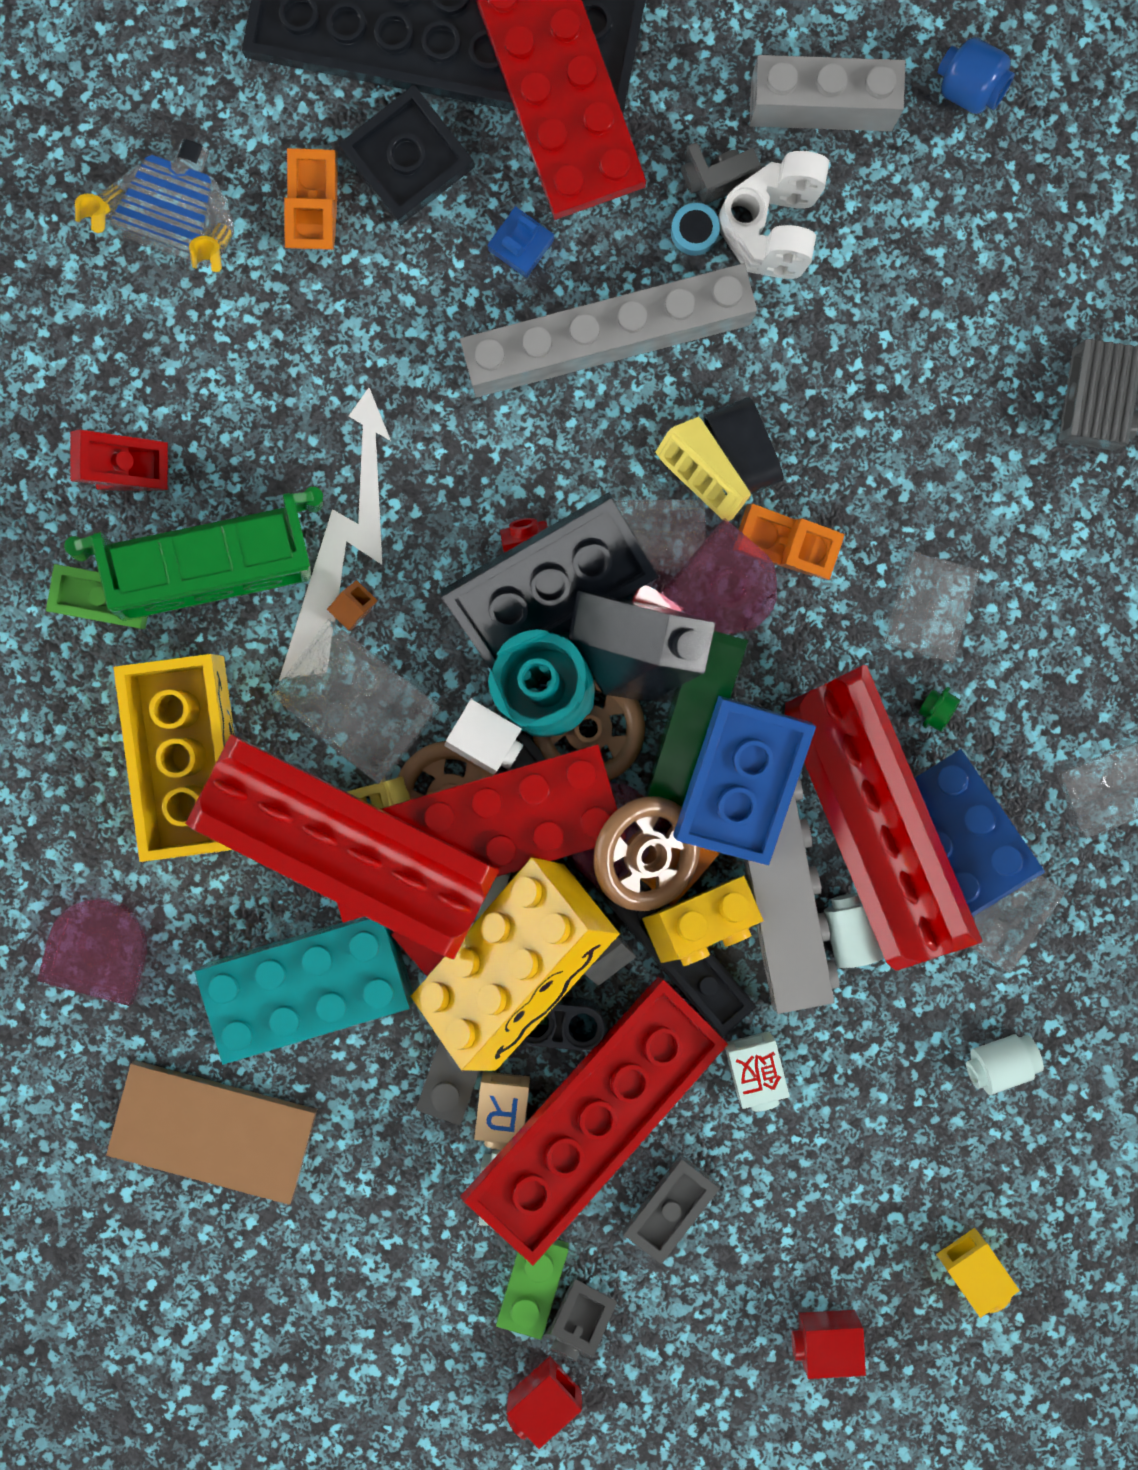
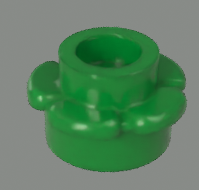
M946 687L942 693L933 689L920 708L918 714L925 717L923 722L925 729L931 726L937 731L942 732L956 711L961 699L949 693L950 687Z

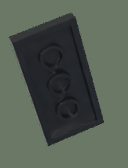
M608 492L441 590V597L488 667L492 670L494 662L498 657V651L513 636L536 629L545 630L557 635L568 630L571 627L578 591L622 599L659 578L612 495Z

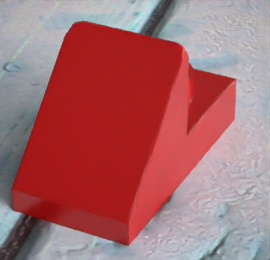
M81 429L70 432V481L95 484L97 490H168V442Z

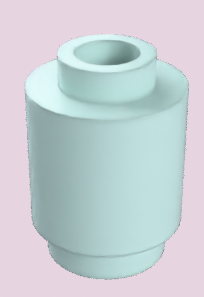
M1016 1034L974 1048L970 1053L971 1060L966 1062V1068L973 1085L977 1089L983 1088L989 1095L1032 1081L1035 1078V1074L1042 1072L1044 1069L1040 1051L1029 1035L1018 1037Z

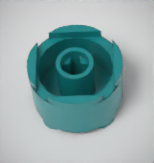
M536 629L519 633L502 645L497 653L498 657L494 662L492 670L490 669L488 684L495 705L513 724L520 727L522 731L530 736L554 737L571 731L590 714L594 706L595 695L593 674L585 659L571 641L557 634ZM546 676L549 680L547 688L539 692L537 690L540 687L538 680Z

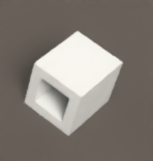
M470 699L444 746L495 775L500 765L509 770L518 756L523 744L516 741V738L522 729Z

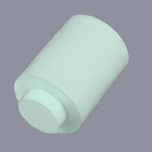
M858 893L832 898V906L826 908L824 913L829 925L836 967L854 968L882 960L884 956Z

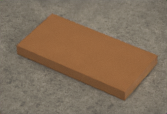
M135 1060L130 1064L106 1156L291 1205L318 1109Z

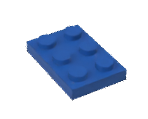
M718 696L673 833L676 841L769 866L816 726L809 721Z
M959 749L914 778L972 917L1045 873L962 749Z

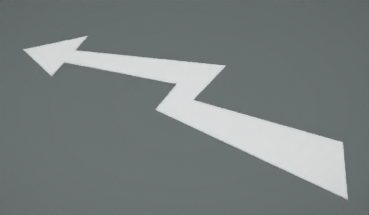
M370 388L367 389L349 415L352 419L363 424L358 524L332 509L279 681L324 674L329 671L336 618L327 608L339 596L346 541L382 564L376 433L390 440V437Z

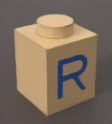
M483 1071L474 1140L484 1141V1145L488 1148L502 1150L525 1125L530 1076Z

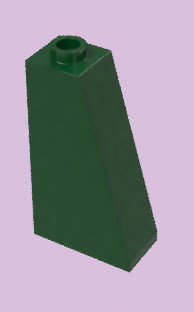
M714 631L705 673L675 689L646 789V797H663L676 802L681 807L683 806L718 696L730 699L748 640Z

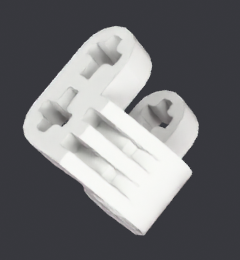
M809 151L790 152L785 156L781 164L769 163L736 186L727 195L718 215L720 233L741 264L745 263L747 272L783 279H794L802 276L811 264L816 241V234L813 231L799 226L781 225L773 228L769 236L760 235L765 227L769 204L800 209L812 207L816 203L826 185L829 168L827 157ZM735 206L747 208L752 214L753 221L749 223L737 221L733 217L731 208Z

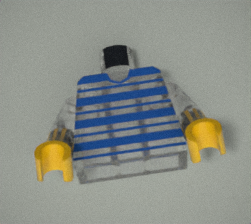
M182 139L174 162L154 155H148L141 165H136L98 195L82 194L75 200V221L80 222L85 217H91V230L93 232H103L105 229V219L111 218L110 223L124 238L189 261L192 264V268L195 269L197 265L209 268L211 263V270L213 272H220L222 269L221 256L235 232L228 199L222 194L214 178L202 173L210 153L209 150L201 144L188 139Z

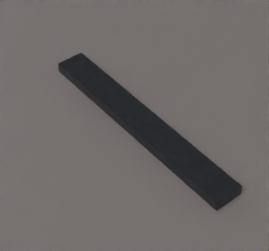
M521 730L516 741L523 744V747L509 770L546 760L540 749ZM500 765L496 773L499 774L509 770ZM595 848L566 856L701 1017L722 1038L757 1007L709 949L710 955L687 966H683L680 959L664 963L660 962L642 918L671 906L669 903L650 911H633L620 907L605 895L597 881L594 870ZM623 857L614 862V870L618 879L629 872ZM640 879V892L652 890Z

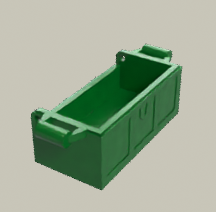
M309 487L302 493L283 494L284 508L117 543H111L102 532L93 533V535L85 538L71 536L65 541L64 548L77 561H85L90 555H95L108 610L122 621L132 620L309 581L311 579L310 563L298 513L306 510L310 512L320 511L323 507V493L317 487Z

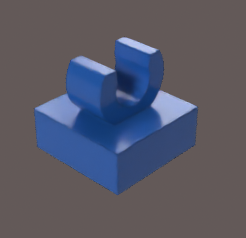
M515 206L488 243V251L527 279L553 243L554 234Z

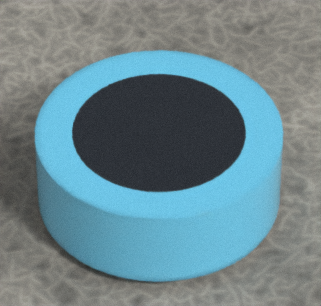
M702 203L684 205L673 218L671 226L673 243L681 252L687 255L697 256L708 252L715 245L719 235L720 223L718 216L712 208Z

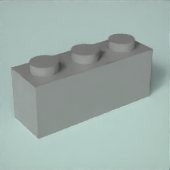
M758 55L751 78L750 126L892 131L904 110L906 60Z

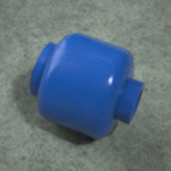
M977 37L970 38L960 48L952 45L942 59L937 71L938 74L943 76L941 83L942 96L976 115L981 114L988 107L995 110L1004 98L1015 73L1010 71V57L1005 52Z

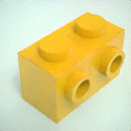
M744 876L723 882L642 918L660 962L664 963L680 959L683 966L708 957L710 953L707 947L721 940L724 946L728 947L751 937L749 927L764 921Z

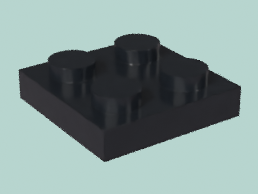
M412 85L338 144L341 152L399 226L475 168L474 160L415 85Z

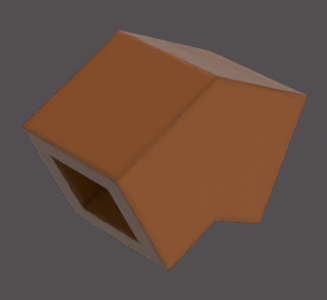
M356 580L339 594L327 610L348 631H351L371 611L378 600Z

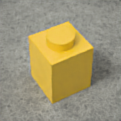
M975 1228L936 1254L980 1318L987 1313H996L1004 1309L1010 1303L1012 1296L1020 1291L992 1249Z

